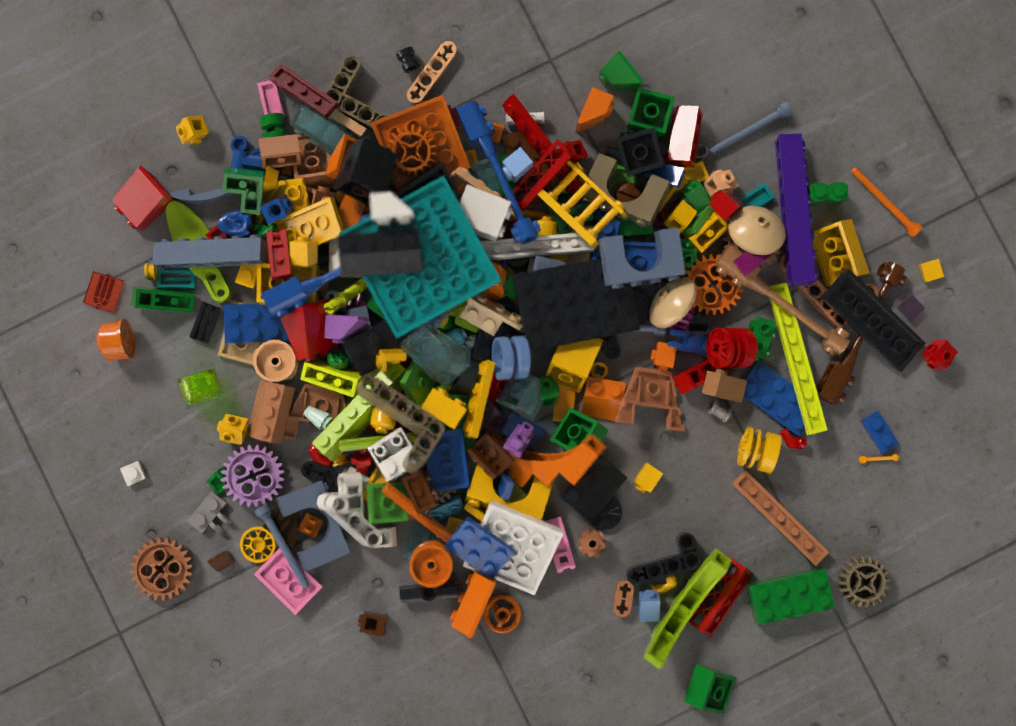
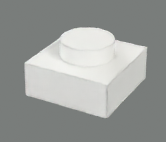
M140 461L120 468L127 486L147 479Z

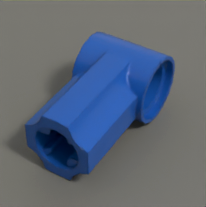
M233 151L232 168L264 171L265 175L266 169L262 168L260 156L250 155V153L244 151Z

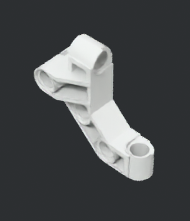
M359 472L339 474L337 479L338 492L323 493L318 497L317 506L319 509L326 511L361 545L370 548L397 546L396 526L375 528L364 518L363 480ZM351 517L354 518V522L352 525H350ZM372 534V541L369 543L368 539L369 536Z

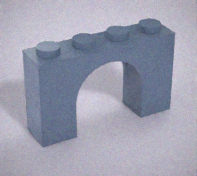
M679 228L654 232L657 260L655 265L647 272L635 270L629 265L625 257L622 235L599 239L605 286L617 289L622 288L625 283H630V286L642 285V281L649 280V284L661 282V278H668V281L679 280V276L685 274Z
M322 481L276 498L284 517L305 508H314L320 511L326 519L327 531L324 538L318 544L297 552L303 570L306 572L349 554V548H351L348 538H344L342 534L344 528L326 511L319 509L317 506L318 497L323 493H330L327 484H323Z

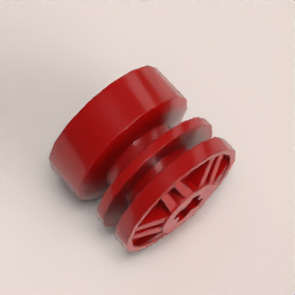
M748 328L713 329L708 335L706 342V354L710 364L715 368H747L751 366L757 355V341L753 332Z

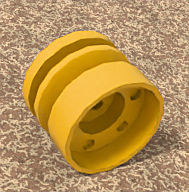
M747 426L739 442L737 465L744 466L746 463L747 468H751L755 461H757L758 471L771 474L779 456L781 435L767 432L764 438L761 439L762 433L760 429H757L754 433V428Z

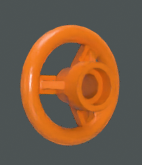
M508 595L492 597L488 600L483 612V618L488 628L501 634L513 631L519 625L522 617L519 603ZM501 600L508 601L514 608L499 607L495 602ZM490 608L495 611L496 626L490 621ZM504 611L506 616L501 618L499 612ZM516 614L514 622L510 626L502 628L503 623L510 619V615Z

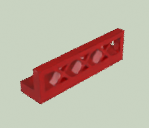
M559 139L553 143L512 190L514 195L518 190H526V196L521 201L515 197L521 212L529 208L537 199V194L542 189L545 190L567 165V162L575 156ZM559 146L564 153L558 159H554L553 150ZM551 161L550 169L546 173H541V164ZM531 176H538V182L535 186L529 187V178Z
M730 558L732 560L731 563L738 567L734 574L728 575V572L723 575L688 621V623L712 638L754 574L732 558ZM725 581L724 589L717 591L718 583ZM714 597V604L711 607H707L706 601L708 598ZM703 613L704 619L698 625L694 620L698 614Z

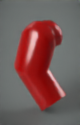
M788 428L779 432L788 448L803 449L808 444L806 438L792 436Z
M312 444L308 452L313 462L329 468L332 461L322 456L321 452Z

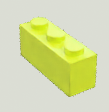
M316 358L309 362L304 361L300 380L355 397L358 395L357 386L364 376L361 377L357 371L347 368L344 370L332 368L328 362Z

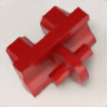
M368 449L356 450L351 458V464H356V472L368 473L369 466L372 465L374 458Z

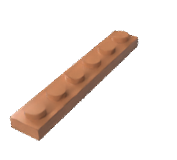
M746 470L731 483L814 566H817L829 553Z

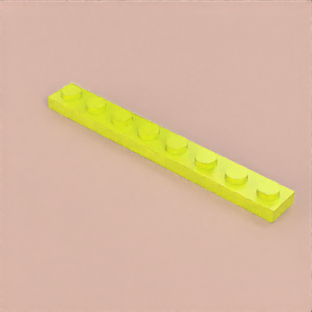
M787 283L769 286L772 291L793 305ZM770 299L806 434L812 435L827 431V426L797 318Z

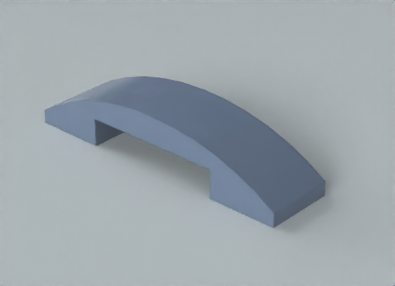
M189 188L170 192V196L173 199L189 204L214 203L237 194L222 192V189L193 195Z

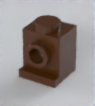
M364 611L363 615L360 614L357 626H360V632L383 637L388 615ZM375 619L376 625H371L369 620Z

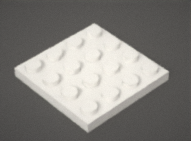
M491 501L481 526L515 549L514 555L493 579L535 595L564 534V530ZM464 561L463 567L483 574L475 567Z

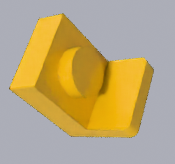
M380 349L379 355L376 356V366L379 367L382 373H386L387 361L390 364H399L400 361H406V352L403 349Z

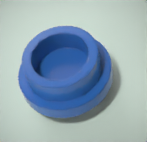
M237 136L231 141L232 151L248 152L250 143L247 138Z

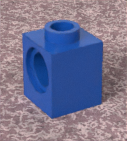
M286 194L259 207L268 224L294 212L293 203ZM276 205L280 207L281 212L278 211Z

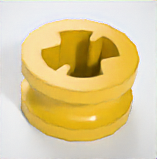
M145 263L144 273L146 280L151 278L157 280L158 267Z
M597 362L592 365L590 373L594 378L603 379L608 373V368L604 363ZM596 366L604 368L602 376L599 374L595 375L594 370H596Z
M348 454L340 455L332 464L333 467L350 463L347 460Z

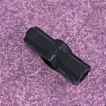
M458 580L446 581L438 587H432L435 593L431 597L424 593L426 587L420 584L399 586L401 603L459 597Z

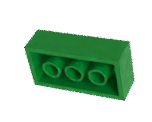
M821 567L746 584L754 622L758 625L835 608L827 570Z

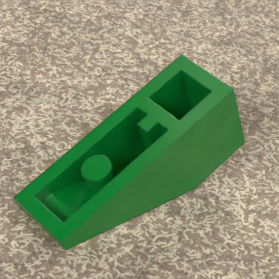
M133 286L131 306L134 308L193 313L195 294Z

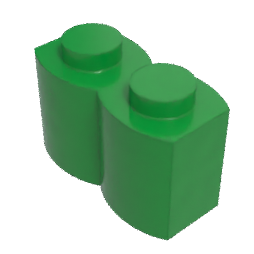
M835 182L830 185L825 183L811 184L807 188V194H810L811 197L810 205L816 206L823 203L837 205L848 199V184L843 182Z

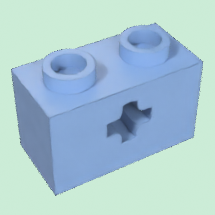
M521 147L502 162V170L506 179L509 182L512 180L514 184L519 182L533 167V161Z

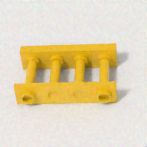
M569 160L567 164L572 169L570 173L552 192L549 191L547 193L542 189L537 195L588 244L596 249L599 246V242L596 240L598 238L597 235L618 213L625 218L627 216L623 211L625 207L618 200L616 202L612 201L583 173L585 169L577 162L573 164ZM579 175L585 183L565 204L563 203L560 206L556 202L557 196ZM592 187L599 195L578 217L573 218L569 214L571 212L570 209ZM606 200L613 208L592 230L586 231L582 227L585 224L584 221Z

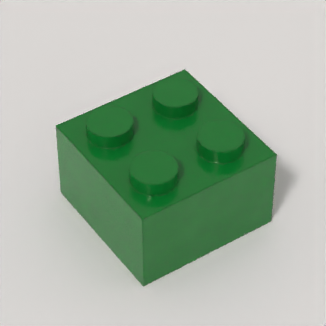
M638 87L626 129L640 132L654 127L657 129L659 138L663 139L675 97Z
M569 408L550 441L567 451L580 445L590 434L602 443L609 430L598 421Z

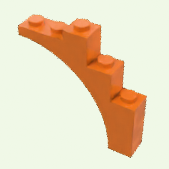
M496 432L492 434L504 446L507 440L503 439ZM590 434L580 445L560 453L545 454L524 450L520 458L515 454H511L515 460L508 467L511 470L509 475L522 488L534 475L547 487L559 474H562L566 480L575 485L606 446Z

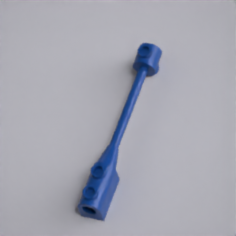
M472 101L457 107L458 117L472 148L478 145L481 147L486 157L490 160L507 200L511 201L510 206L517 219V222L513 225L514 228L510 229L515 242L527 244L536 240L539 237L538 232L541 231L537 220L532 222L530 217L524 218L496 157L492 132L495 129L491 120L487 122L484 117L487 115L484 105L479 106L477 101Z
M339 267L321 277H314L304 282H301L295 276L261 293V296L272 316L277 314L278 318L289 313L288 308L295 306L297 309L305 305V300L322 287L324 283L340 276L341 269Z

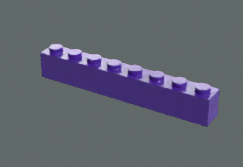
M779 134L775 140L781 217L786 229L784 251L788 286H811L818 276L817 268H814L816 251L812 247L814 232L811 231L810 226L812 223V213L809 212L811 197L810 194H807L809 178L805 173L807 169V159L804 158L806 144L802 140V134Z

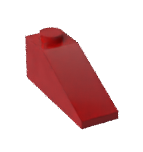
M707 359L673 377V380L682 395L704 384L707 371L715 372L716 369L728 371L732 367L715 368Z

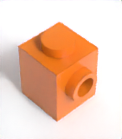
M657 342L655 350L652 349L650 361H653L652 366H657L656 370L668 372V369H672L674 366L677 348L669 347L668 343Z

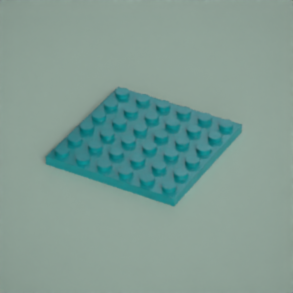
M444 176L400 199L403 204L413 211L415 220L410 221L411 224L399 225L398 222H390L389 226H378L372 220V216H369L339 233V235L419 230L422 272L362 276L396 338L403 336L501 282L498 273Z

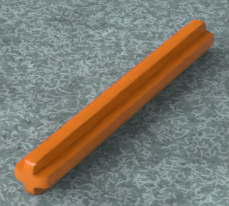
M390 483L383 487V494L445 543L453 535L426 512L418 515L412 501Z

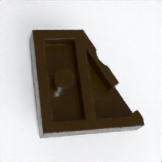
M277 505L270 516L286 544L294 548L296 546L301 510L284 517ZM265 523L263 525V528L270 532L268 526Z

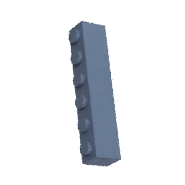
M250 235V238L232 236V239L214 237V240L198 237L193 241L187 238H180L179 241L162 239L161 242L153 243L152 265L161 269L268 264V244L260 235Z

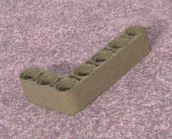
M348 56L343 61L325 94L331 98L339 97L337 101L339 106L336 110L360 125L374 131L371 122L387 115L350 96L363 72V67L357 57ZM357 64L356 69L349 70L350 65ZM347 80L348 84L346 86H340L341 81ZM350 105L356 106L353 111H347V108ZM366 114H372L369 120H363V117Z
M365 375L357 386L358 395L419 436L403 460V468L407 472H417L444 433V424L377 377ZM364 384H368L371 389H367ZM381 395L386 396L388 400L382 399ZM397 406L402 407L404 412L400 411ZM414 417H417L420 420V423L416 422L414 420ZM430 428H433L437 434L432 433ZM420 443L425 444L427 449L422 448ZM410 458L415 459L417 461V465L413 464Z

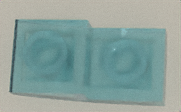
M416 519L413 521L402 555V559L408 561L411 560L416 547L428 541L430 530Z

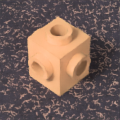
M717 170L704 182L710 197L717 190L721 192L724 189L733 194V191L738 187L731 170Z

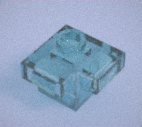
M489 158L474 162L473 166L467 169L474 178L483 181L492 191L497 192L500 190L498 178Z

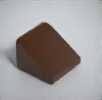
M227 550L208 560V564L218 572L235 563L230 552Z

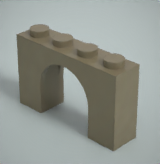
M599 153L588 178L612 201L616 202L617 200L609 194L608 188L618 168L617 160ZM652 174L643 193L637 199L630 202L619 201L625 207L623 211L627 216L624 218L619 213L617 216L626 221L628 219L632 220L642 228L646 226L651 228L668 194L670 181ZM591 187L581 200L583 203L587 202L590 205L599 194ZM606 200L599 206L600 210L606 213L613 208Z

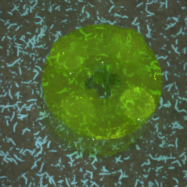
M215 368L177 380L183 401L187 405L203 400L202 396L205 399H209L221 394L220 390L222 389Z

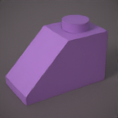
M326 315L324 338H331L333 343H343L344 339H349L356 335L369 322V317Z

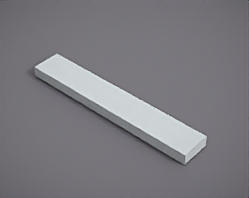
M578 233L539 236L536 240L527 244L516 243L514 238L498 239L496 242L491 240L480 241L490 261L594 251V248Z

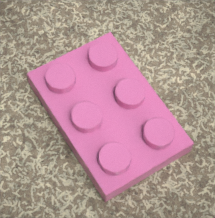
M279 548L254 575L296 615L320 591L323 585L309 571H304L301 563L296 559L309 582V587L303 588Z

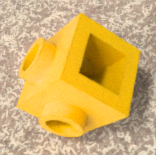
M187 116L176 126L177 134L182 144L197 145L209 134L203 116Z
M225 414L223 420H220L217 426L219 440L242 445L248 430V418Z

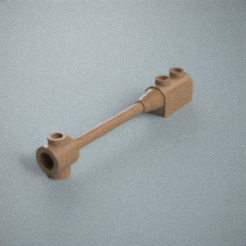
M731 245L725 248L715 263V266L718 267L716 269L718 274L726 277L728 274L733 278L731 283L740 289L742 286L748 287L760 294L766 295L824 338L822 344L826 347L823 350L831 356H834V354L840 355L847 348L850 342L848 339L850 334L846 330L837 327L828 332L772 291L757 275L762 269L758 266L745 277L733 262L742 253Z

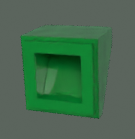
M225 466L218 469L206 481L218 496L226 490L223 489V486L227 482L221 481L222 478L226 477L225 474L221 473V471L227 470Z

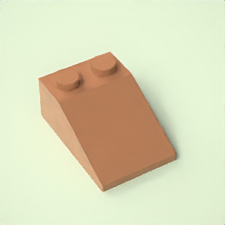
M327 130L297 134L301 165H293L294 179L304 178L306 190L307 187L318 189V186L333 188L335 179L326 175L331 157Z

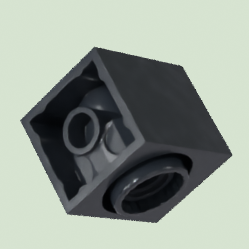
M364 136L346 148L333 188L365 205L370 204V194L386 193L392 179V172L398 154L393 152L391 148L376 143L374 139Z

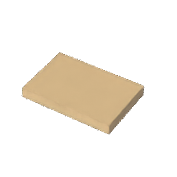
M233 301L232 304H244V303H240V302ZM224 333L217 356L253 365L254 354L262 342L225 343Z

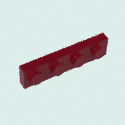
M280 64L269 76L271 82L325 119L339 106L337 101L283 64Z

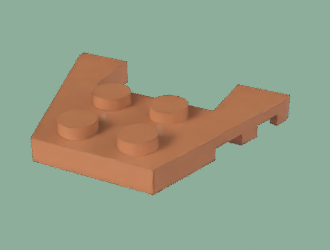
M636 367L615 418V423L634 424L635 405L667 410L666 430L684 432L685 427L681 423L680 415H682L681 409L678 408L676 400L677 391L673 380V373Z
M305 383L288 416L283 439L297 440L299 421L311 422L304 416L308 406L327 412L335 419L347 407L345 394L315 384Z

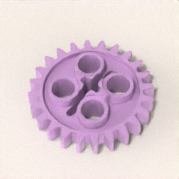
M248 445V450L246 451L243 447H240L241 453H237L234 450L235 457L228 456L227 458L230 463L223 464L227 468V470L221 471L222 474L226 475L221 481L227 482L223 489L229 488L230 491L227 493V496L234 494L232 501H236L239 498V505H242L244 501L247 502V507L250 506L251 502H254L255 507H257L259 501L265 505L266 498L272 501L271 494L278 495L275 490L276 488L282 489L278 482L284 481V478L279 477L284 471L278 468L283 464H276L279 457L272 458L273 451H270L268 454L265 453L266 447L261 451L258 445H256L255 450H252L250 445ZM256 458L264 461L262 468L257 469L253 466V461ZM237 466L245 467L246 472L243 476H237L234 473ZM266 468L269 469L268 472L256 476V481L248 479L242 483H236L237 480L248 477L250 471L258 473ZM261 477H270L271 484L266 487L260 484ZM246 483L253 486V491L250 494L242 492V486Z

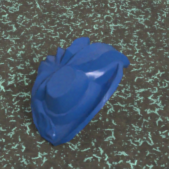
M241 210L232 211L224 214L218 220V227L227 235L246 237L251 234L249 230L250 226L253 225L252 218L248 213H240Z

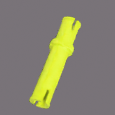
M363 277L342 293L335 294L332 300L325 303L326 313L332 315L339 308L347 306L350 300L366 290L368 286Z

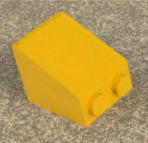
M597 338L558 346L545 377L552 376L553 381H556L557 384L580 394L603 340Z

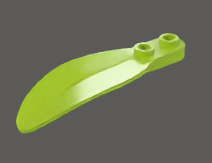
M178 201L168 203L166 206V219L173 241H179L180 238H187L190 241L196 240L198 237L207 238L205 234L209 232L208 228L190 208ZM221 266L189 268L197 277L203 280L211 297L216 302L225 303L230 299L231 290L222 275ZM216 275V279L211 281V277ZM224 291L225 294L222 297H220V292Z

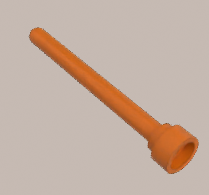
M852 168V175L906 227V233L911 238L923 228L918 222L911 221L858 168Z

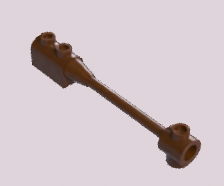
M883 262L877 269L876 274L880 276L879 280L883 283L878 294L882 301H884L890 287L897 288L898 285L902 286L907 280V276L903 275L905 268L893 262ZM857 334L851 348L847 350L839 362H829L816 387L818 397L834 406L845 401L847 395L843 392L846 386L851 387L855 382V377L852 376L858 350L864 340L859 334Z

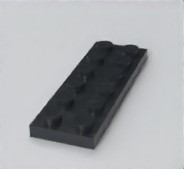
M845 268L821 297L830 308L899 372L905 369L926 344L850 269Z

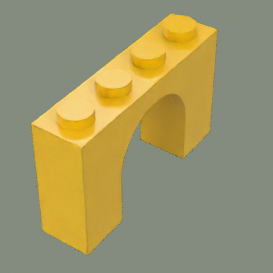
M478 463L465 501L471 506H482L487 509L490 502L494 501L542 520L553 482L547 487L534 475L528 495L520 501L508 502L502 500L495 493L493 478L487 476Z

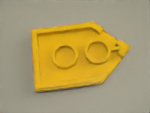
M304 178L278 181L276 188L272 190L265 202L267 203L286 194L293 203L294 212L308 207L310 203ZM276 205L278 211L281 212L280 207Z

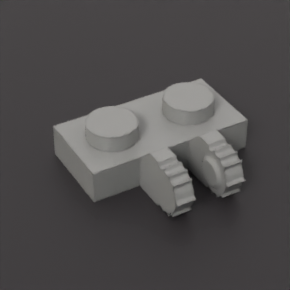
M211 491L187 522L201 533H204L210 526L216 532L222 534L224 529L215 523L214 519L218 517L225 524L229 525L231 523V520L221 512L228 502L214 491Z

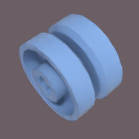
M513 336L510 340L508 337H496L492 344V361L496 362L494 374L498 380H509L512 376L515 379H525L528 377L531 364L530 349L525 336Z

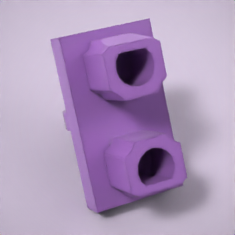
M524 422L522 425L518 423L503 448L508 449L509 453L515 454L520 458L534 436V433H532L534 427L527 422Z

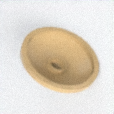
M742 207L733 213L729 221L728 229L732 240L741 249L752 254L767 255L774 253L781 248L786 238V229L781 219L772 211L763 207Z
M679 278V280L670 281L661 287L655 294L649 307L650 322L657 328H667L680 321L688 313L695 301L696 285L688 278Z

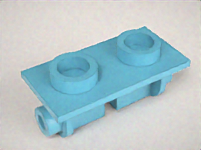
M453 493L451 499L445 497L443 505L440 504L426 511V513L439 522L446 517L465 510L459 493L456 495Z

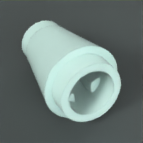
M308 406L304 412V416L319 430H325L334 420L331 414Z

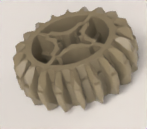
M859 555V559L852 557V563L848 560L845 561L848 566L847 568L840 567L844 573L837 574L838 577L842 578V581H837V584L843 585L839 592L844 593L843 598L845 600L849 599V604L853 605L855 603L856 607L860 608L863 605L864 608H868L870 603L874 607L876 606L875 600L880 603L882 602L881 595L887 597V593L884 590L890 589L886 582H890L891 579L885 578L889 572L883 570L885 565L879 564L878 559L875 558L872 561L871 556H867L865 559L863 555ZM861 566H869L873 570H871L870 572L867 571L863 574L862 572L858 571L857 568ZM853 575L854 583L850 587V577ZM862 578L867 579V586L861 584ZM877 578V586L875 589L873 586V582ZM864 589L870 593V595L865 597L855 595L857 591L860 592Z

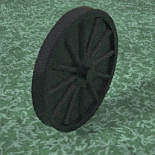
M612 497L592 524L602 530H609L617 526L622 518V507L619 501Z

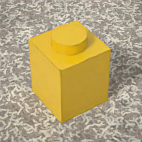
M682 200L672 210L664 224L670 229L679 228L680 234L690 224L697 211Z
M298 236L297 240L290 241L291 265L311 266L318 263L317 240L309 239V236Z
M645 463L633 480L636 484L635 488L642 493L646 491L651 493L663 473L650 464Z

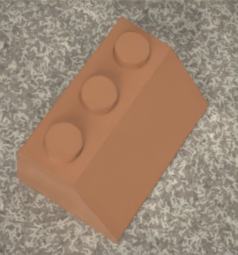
M260 380L246 436L270 443L282 444L295 388Z

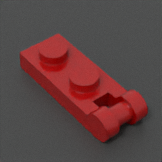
M286 228L280 229L278 232L266 231L272 280L292 278Z

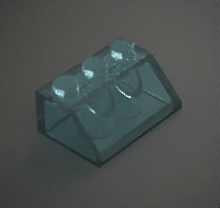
M304 105L300 106L290 123L295 128L294 132L303 137L307 135L311 138L310 142L318 147L320 145L326 147V152L332 155L344 134L357 140L359 138L329 118L325 119Z

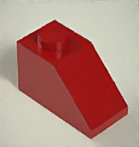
M726 189L721 192L717 190L710 197L712 201L709 203L712 209L724 221L730 218L743 205L738 198Z

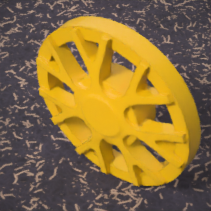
M261 526L252 527L242 535L240 550L243 556L251 562H265L274 554L276 540L272 533ZM253 530H255L257 534V537L253 538L250 534V532ZM261 531L267 533L265 538L260 537ZM245 538L251 540L250 545L244 544ZM271 539L272 544L266 545L265 540ZM249 548L253 551L250 556L246 553V550ZM265 548L271 551L269 555L263 551ZM261 552V559H256V553Z

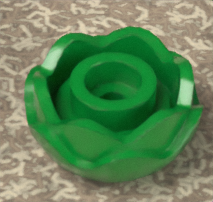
M331 351L327 355V362L332 368L344 370L351 363L350 357H345L341 352L334 353Z

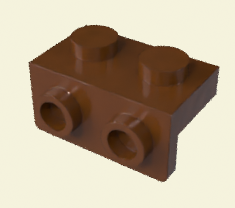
M486 432L473 447L467 450L470 458L474 462L479 463L485 474L493 479L500 476L515 460L489 432Z
M420 468L417 472L402 478L418 515L440 505L439 500L441 498L437 489L432 487L431 482L433 480L429 471Z

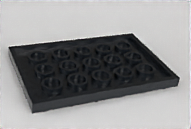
M601 258L512 275L523 334L527 339L530 352L640 330L632 286H630V283H625L622 288L617 289L605 286Z

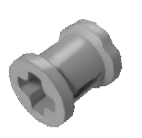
M718 399L712 403L708 410L709 415H715L723 423L729 419L733 412L732 408H727L719 403Z

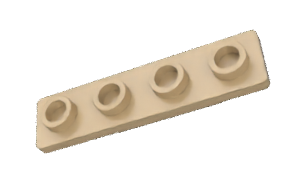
M482 293L468 299V303L460 314L461 318L494 336L503 321L519 331L522 328L521 319L518 314L507 311L501 304L490 301Z

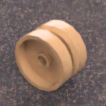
M269 340L257 348L253 357V366L256 373L262 379L273 383H285L297 374L300 361H297L291 345L280 340ZM276 358H278L279 363L277 365H274V361H276Z

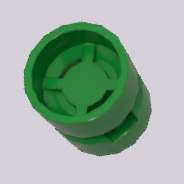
M270 113L259 118L261 129L265 131L262 134L263 138L288 135L287 130L283 128L286 125L283 113Z

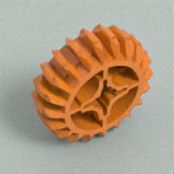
M412 124L411 130H408V126L404 125V132L398 127L397 132L399 134L397 136L393 132L390 134L394 140H386V142L391 144L389 148L393 152H395L396 143L402 146L404 150L401 158L396 160V165L393 171H396L400 168L399 175L401 176L405 170L407 171V177H410L413 171L414 176L418 177V170L424 174L423 167L426 166L430 170L431 166L427 163L429 161L435 163V160L430 157L431 155H437V152L431 151V148H436L437 145H430L429 143L434 140V137L426 138L429 131L421 134L423 129L421 126L418 128V131H415L414 124ZM406 135L419 136V138L411 144H408L403 139H401L403 136ZM423 141L427 147L425 159L418 153V148ZM403 144H405L407 147L409 146L410 148L415 146L416 150L414 151H416L415 154L419 158H417L415 155L413 156L412 154L405 158L406 152L408 151H406V147L403 146ZM411 158L416 159L420 163V165L415 167H406L403 164Z

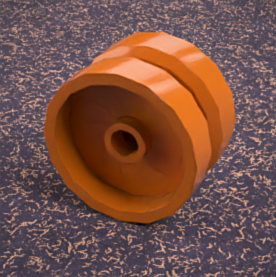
M428 540L419 544L413 551L409 567L413 579L418 584L428 588L438 587L444 584L450 577L453 569V555L450 550L444 547V543ZM430 561L434 562V563H435V566L432 565V564H431V565H428V562H430Z

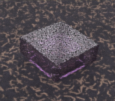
M913 294L909 295L896 307L908 321H912L925 309Z

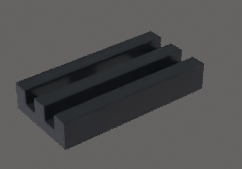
M202 301L189 337L209 344L222 308ZM206 307H208V310H207V312H206V315H205V318H204V320H203V323H202L201 329H200V331H199V334H198V336H196L197 331H198L199 326H200V323H201V320H202V318H203L204 312H205V310H206ZM212 310H215L208 332L204 339L202 337L206 329L207 323L209 321L210 315L212 313Z

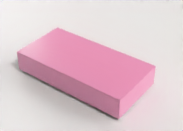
M270 80L257 83L264 115L283 113L285 117L278 86Z

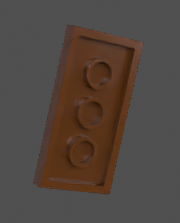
M520 130L501 136L508 157L521 147L533 161V166L539 161V154L528 143L527 138ZM543 162L541 164V173H546L550 168ZM531 176L529 178V187L535 186L538 182V176ZM556 178L545 188L547 193L549 191L552 192L558 185ZM519 190L523 199L526 196V190ZM538 196L529 207L544 203L545 201Z

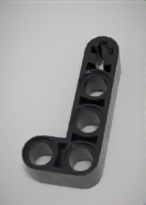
M687 532L679 533L676 538L679 553L629 567L626 571L627 580L631 584L639 585L698 568L701 564V557L695 537ZM684 536L690 537L691 542L688 546L681 544ZM689 555H694L696 558L695 563L692 565H688L686 561ZM671 560H676L677 567L674 570L668 569V563ZM653 565H657L659 568L656 575H650L649 568ZM642 568H644V572L647 575L646 578L643 574L638 575L637 580H635L633 577H630L631 575H633V571H636L637 573H642Z

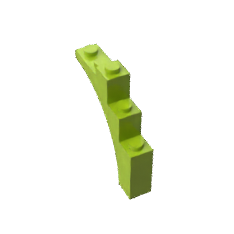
M715 549L691 574L686 587L673 599L669 611L655 625L650 636L652 639L643 657L658 669L664 665L673 645L693 613L711 589L728 571L732 561L729 557Z

